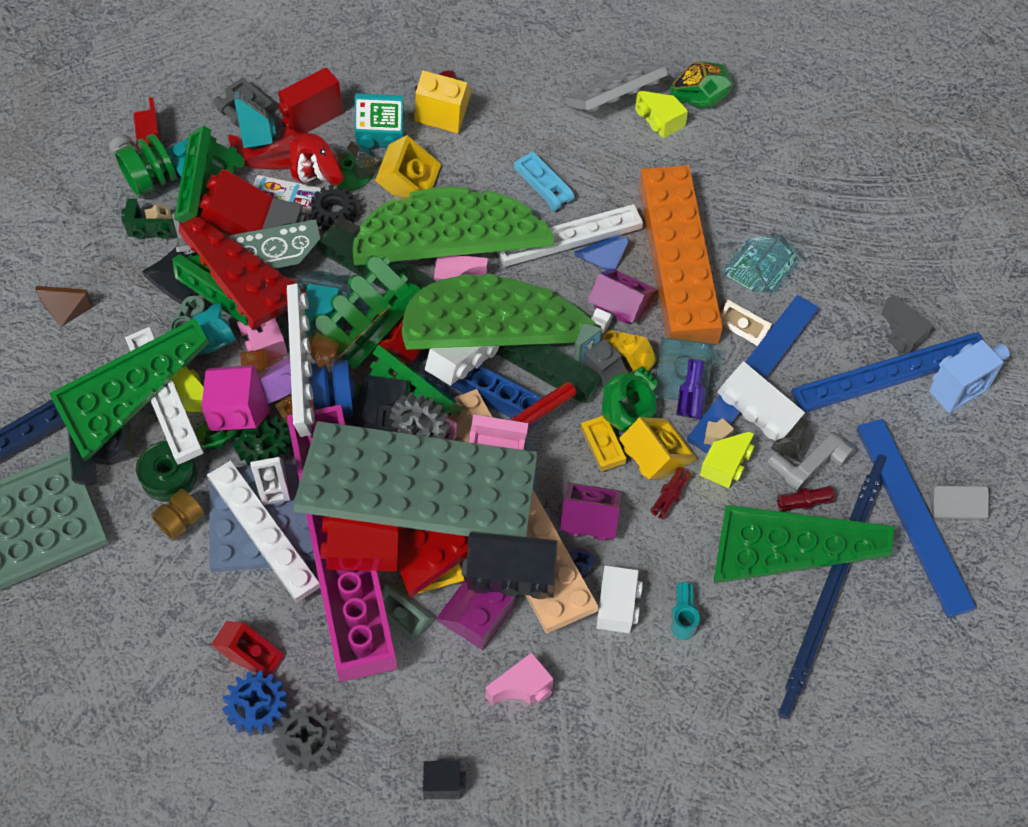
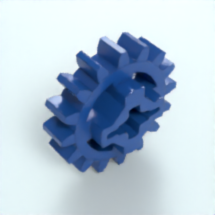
M260 670L256 677H252V674L248 671L246 673L247 679L242 680L237 676V685L227 686L231 695L223 696V701L227 706L222 709L225 715H229L227 718L229 725L236 724L235 729L238 733H241L246 728L248 736H252L254 730H258L262 736L264 735L265 727L268 726L271 730H274L273 722L275 720L280 721V718L283 717L280 711L288 710L287 704L283 702L288 697L286 691H281L283 689L281 681L274 683L275 678L273 674L268 675L265 679L263 672ZM265 688L274 694V698L271 695L265 694ZM236 708L245 712V719L237 713Z

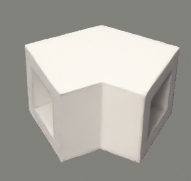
M596 308L591 319L597 327L602 328L603 336L613 316Z

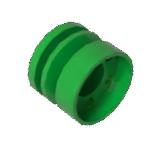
M154 134L146 136L147 143L143 139L137 140L140 151L138 153L131 145H126L114 151L120 170L137 197L154 191L151 180L153 178L160 186L166 185L165 178L169 182L175 181L177 178L168 151Z

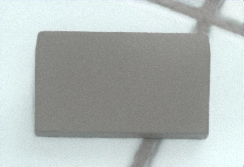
M934 486L929 494L933 519H988V486Z

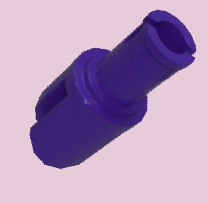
M688 359L686 381L680 384L677 416L702 419L706 388L702 385L705 361Z

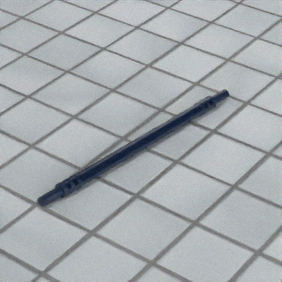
M879 454L876 461H874L870 474L866 475L850 516V521L867 522L882 482L880 477L887 459L886 456ZM851 562L832 565L785 685L786 694L778 712V716L783 719H789L797 696L802 694Z

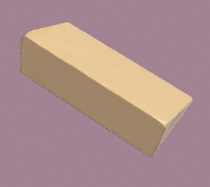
M727 300L720 312L723 327L757 346L773 326L771 323L730 300Z

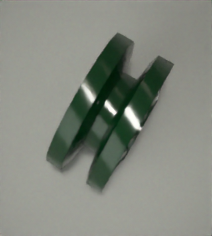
M160 441L150 445L141 453L136 463V474L144 492L152 499L160 502H169L171 496L180 489H184L189 493L197 482L198 471L193 458L178 465L168 441ZM171 469L169 472L163 473L165 470Z

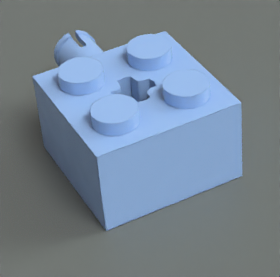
M983 340L974 345L972 343L966 345L956 356L952 357L950 355L941 361L938 373L932 378L933 383L929 392L950 414L989 390L1004 363L1003 360L1009 358V350L1003 344H998L991 349Z

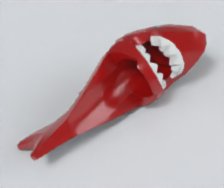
M284 127L282 128L279 141L256 150L249 147L244 148L243 142L239 137L232 134L228 135L230 147L237 149L236 153L243 157L245 167L275 170L290 169L293 180L303 185L310 183L316 177L327 181L332 186H337L344 180L343 170L337 153L323 138L316 134L298 133L293 129Z

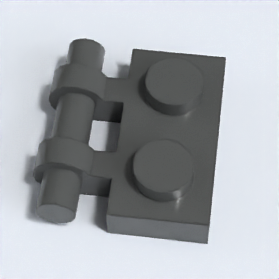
M243 77L225 89L227 96L225 99L217 96L213 100L217 110L221 114L229 116L231 122L239 127L237 111L233 108L235 106L234 92H241L267 112L274 109L273 102Z

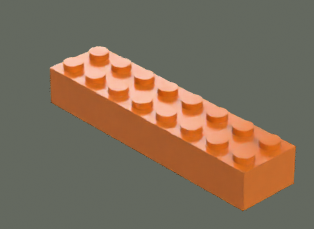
M689 165L641 169L639 192L668 348L719 344L723 327Z

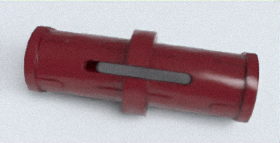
M678 467L669 483L663 485L661 495L650 509L651 513L656 516L660 508H662L658 516L659 519L667 517L673 504L680 500L682 490L692 478V474L688 470L680 478L685 469L683 467Z
M831 486L810 490L802 488L795 493L777 495V506L780 512L797 508L807 510L811 509L812 506L834 503L835 495Z

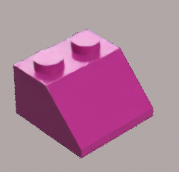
M255 366L222 367L206 370L201 408L209 430L257 428L270 413Z

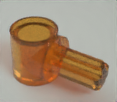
M314 330L308 338L311 346L310 355L319 367L329 366L338 350L339 343Z

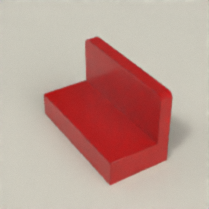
M149 97L150 110L133 112L136 143L139 139H143L147 143L146 136L154 134L162 144L159 114L154 97Z

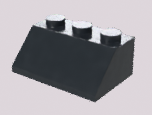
M469 532L466 571L467 587L469 590L481 594L499 592L506 596H517L520 594L530 595L535 599L554 598L557 575V540Z

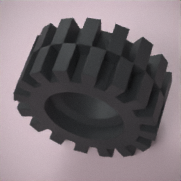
M329 185V190L323 187L321 188V193L318 191L314 193L315 197H312L310 204L313 220L316 219L318 227L322 226L324 231L329 228L330 232H334V228H338V231H343L342 226H345L347 229L350 227L349 222L353 224L355 221L354 217H356L355 199L348 189L344 188L342 191L341 186L337 185V188L333 189V186ZM331 205L343 207L337 212L325 211V208Z

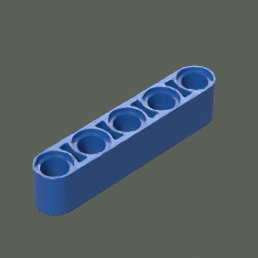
M481 365L468 372L464 379H459L450 386L464 394L477 389L485 405L509 418L514 417L540 400V397L535 393ZM431 374V376L435 379L445 383L444 381L440 380L439 378ZM509 396L511 399H503L502 397ZM540 419L537 420V421H535L534 423H532V424L529 425V426H534V425H536L538 422H540Z

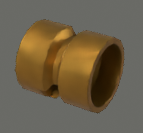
M184 489L178 490L169 499L170 505L162 504L151 513V517L157 526L173 541L187 530L186 524H195L205 515L199 504Z

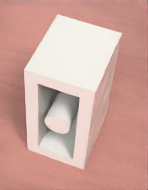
M611 566L604 567L596 629L630 633L632 624L638 623L639 607H634L635 597H641L643 582L637 581L638 570Z

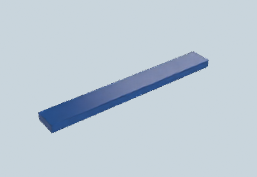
M796 295L745 363L766 380L815 316L819 307ZM719 395L688 435L687 441L708 454L712 446L704 444L708 421L717 423L723 418L728 424L732 425L741 412L733 405L727 404L722 399V396Z
M979 332L792 388L791 394L801 410L805 413L937 373L940 369L939 364L943 359L950 355L952 357L956 356L966 345L970 343L974 345L983 340Z
M883 419L858 425L856 430L872 463L874 464L879 454L887 457L880 479L947 618L974 611L976 606Z

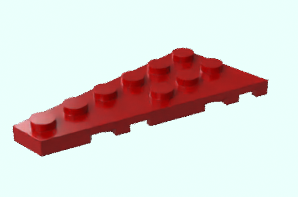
M199 216L179 224L178 233L191 250L197 251L200 255V262L203 266L207 265L211 270L210 275L228 299L234 300L237 304L238 312L247 317L248 325L252 330L288 311L287 285L295 284ZM299 287L302 293H306L304 289Z
M398 526L397 564L409 598L415 596L467 558L469 536Z

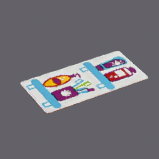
M257 175L253 186L275 199L302 204L303 213L307 214L312 213L310 203L312 197H315L314 193L321 191V188L261 175Z

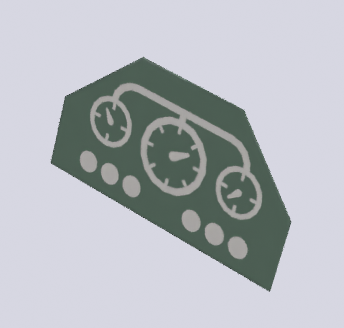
M316 219L227 236L273 269L299 264L320 240Z

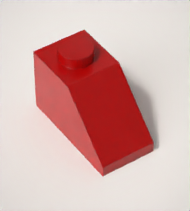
M226 621L211 644L212 647L230 661L256 674L259 670L262 671L264 678L273 674L284 656L282 652L244 622Z

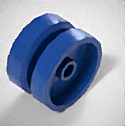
M348 360L334 362L332 365V379L329 378L328 367L325 363L311 364L314 410L331 407L332 404L336 403V405H341L344 419L354 418L353 401H355V392Z

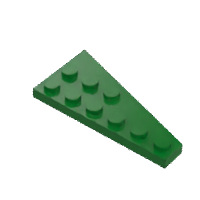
M195 318L49 393L85 462L209 344Z
M726 505L714 583L889 557L892 553L894 526Z

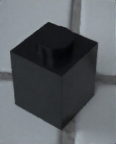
M424 761V799H460V790H466V771H461L460 761Z

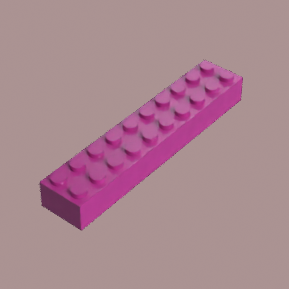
M341 405L313 410L315 423L311 424V435L300 437L293 425V414L287 415L299 481L301 480L317 421L345 425ZM306 513L339 682L396 670V658L377 571L327 570L326 559H321V541H327V533H322L323 516Z

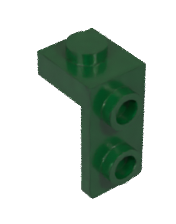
M127 198L126 207L122 208L121 220L128 237H157L162 239L177 237L173 219L141 218L142 212L138 200Z

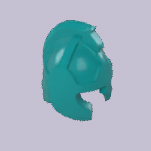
M221 303L211 305L203 313L198 312L192 318L197 320L209 342L198 354H207L236 342L227 315L221 316Z

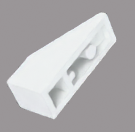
M276 457L250 462L263 505L290 500L282 458Z

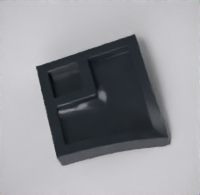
M175 247L161 260L145 268L142 273L159 290L181 305L184 299L190 296H197L198 293L175 278L172 259L179 254L185 258L195 255L192 253L184 254L183 251L177 252Z
M365 375L356 402L353 426L398 432L399 428L392 427L394 420L390 419L391 409L402 395L408 397L411 381Z

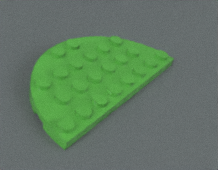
M436 187L411 192L410 197L399 201L394 198L374 210L360 225V231L357 237L354 238L353 261L354 265H365L366 259L371 255L381 259L385 256L391 262L535 247L541 248L554 246V236L543 219L539 220L532 214V209L513 198L486 190L485 193L470 192L469 187Z
M462 274L457 277L434 282L413 296L405 310L402 336L406 349L576 343L582 324L597 325L579 308L554 294L548 288H540L526 282L498 277L493 274Z

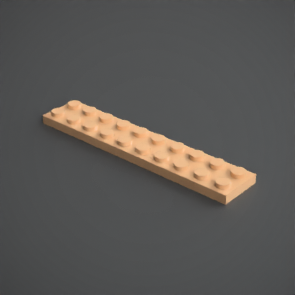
M477 389L454 398L464 406L459 416L449 413L447 417L457 423L456 441L469 442L473 414L492 417ZM532 489L526 537L557 540V575L554 598L535 599L530 595H526L545 633L548 634L598 612V605Z

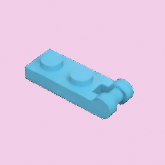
M533 151L514 162V169L547 202L552 211L561 208V204L564 202L569 203L574 200L575 197L572 190ZM558 191L560 194L556 196L554 192Z

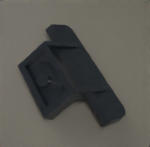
M130 420L87 462L83 460L68 431L71 478L76 484L91 486L96 484V464L113 465L133 453Z

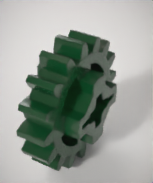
M269 414L257 428L239 429V434L233 436L235 441L233 446L236 454H238L240 461L245 460L248 466L251 465L250 462L280 457V454H288L287 447L292 446L287 422L285 420L280 421L279 416L270 419Z

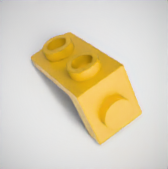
M609 330L601 338V341L605 339L618 353L627 358L633 371L642 366L649 371L658 361L647 337Z

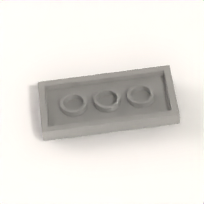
M643 63L565 97L567 106L577 108V110L596 111L605 102H616L621 99V95L626 93L634 94L639 92L640 87L646 84L651 86L659 83L660 78L667 76L665 66Z

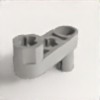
M833 432L800 466H794L780 455L779 452H776L769 459L767 466L785 478L784 482L798 492L830 460L840 467L845 465L854 454L856 448Z

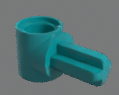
M685 581L676 585V606L672 608L671 631L678 639L688 640L695 635L700 616L698 608L693 606V585ZM687 619L692 625L683 626L678 620Z

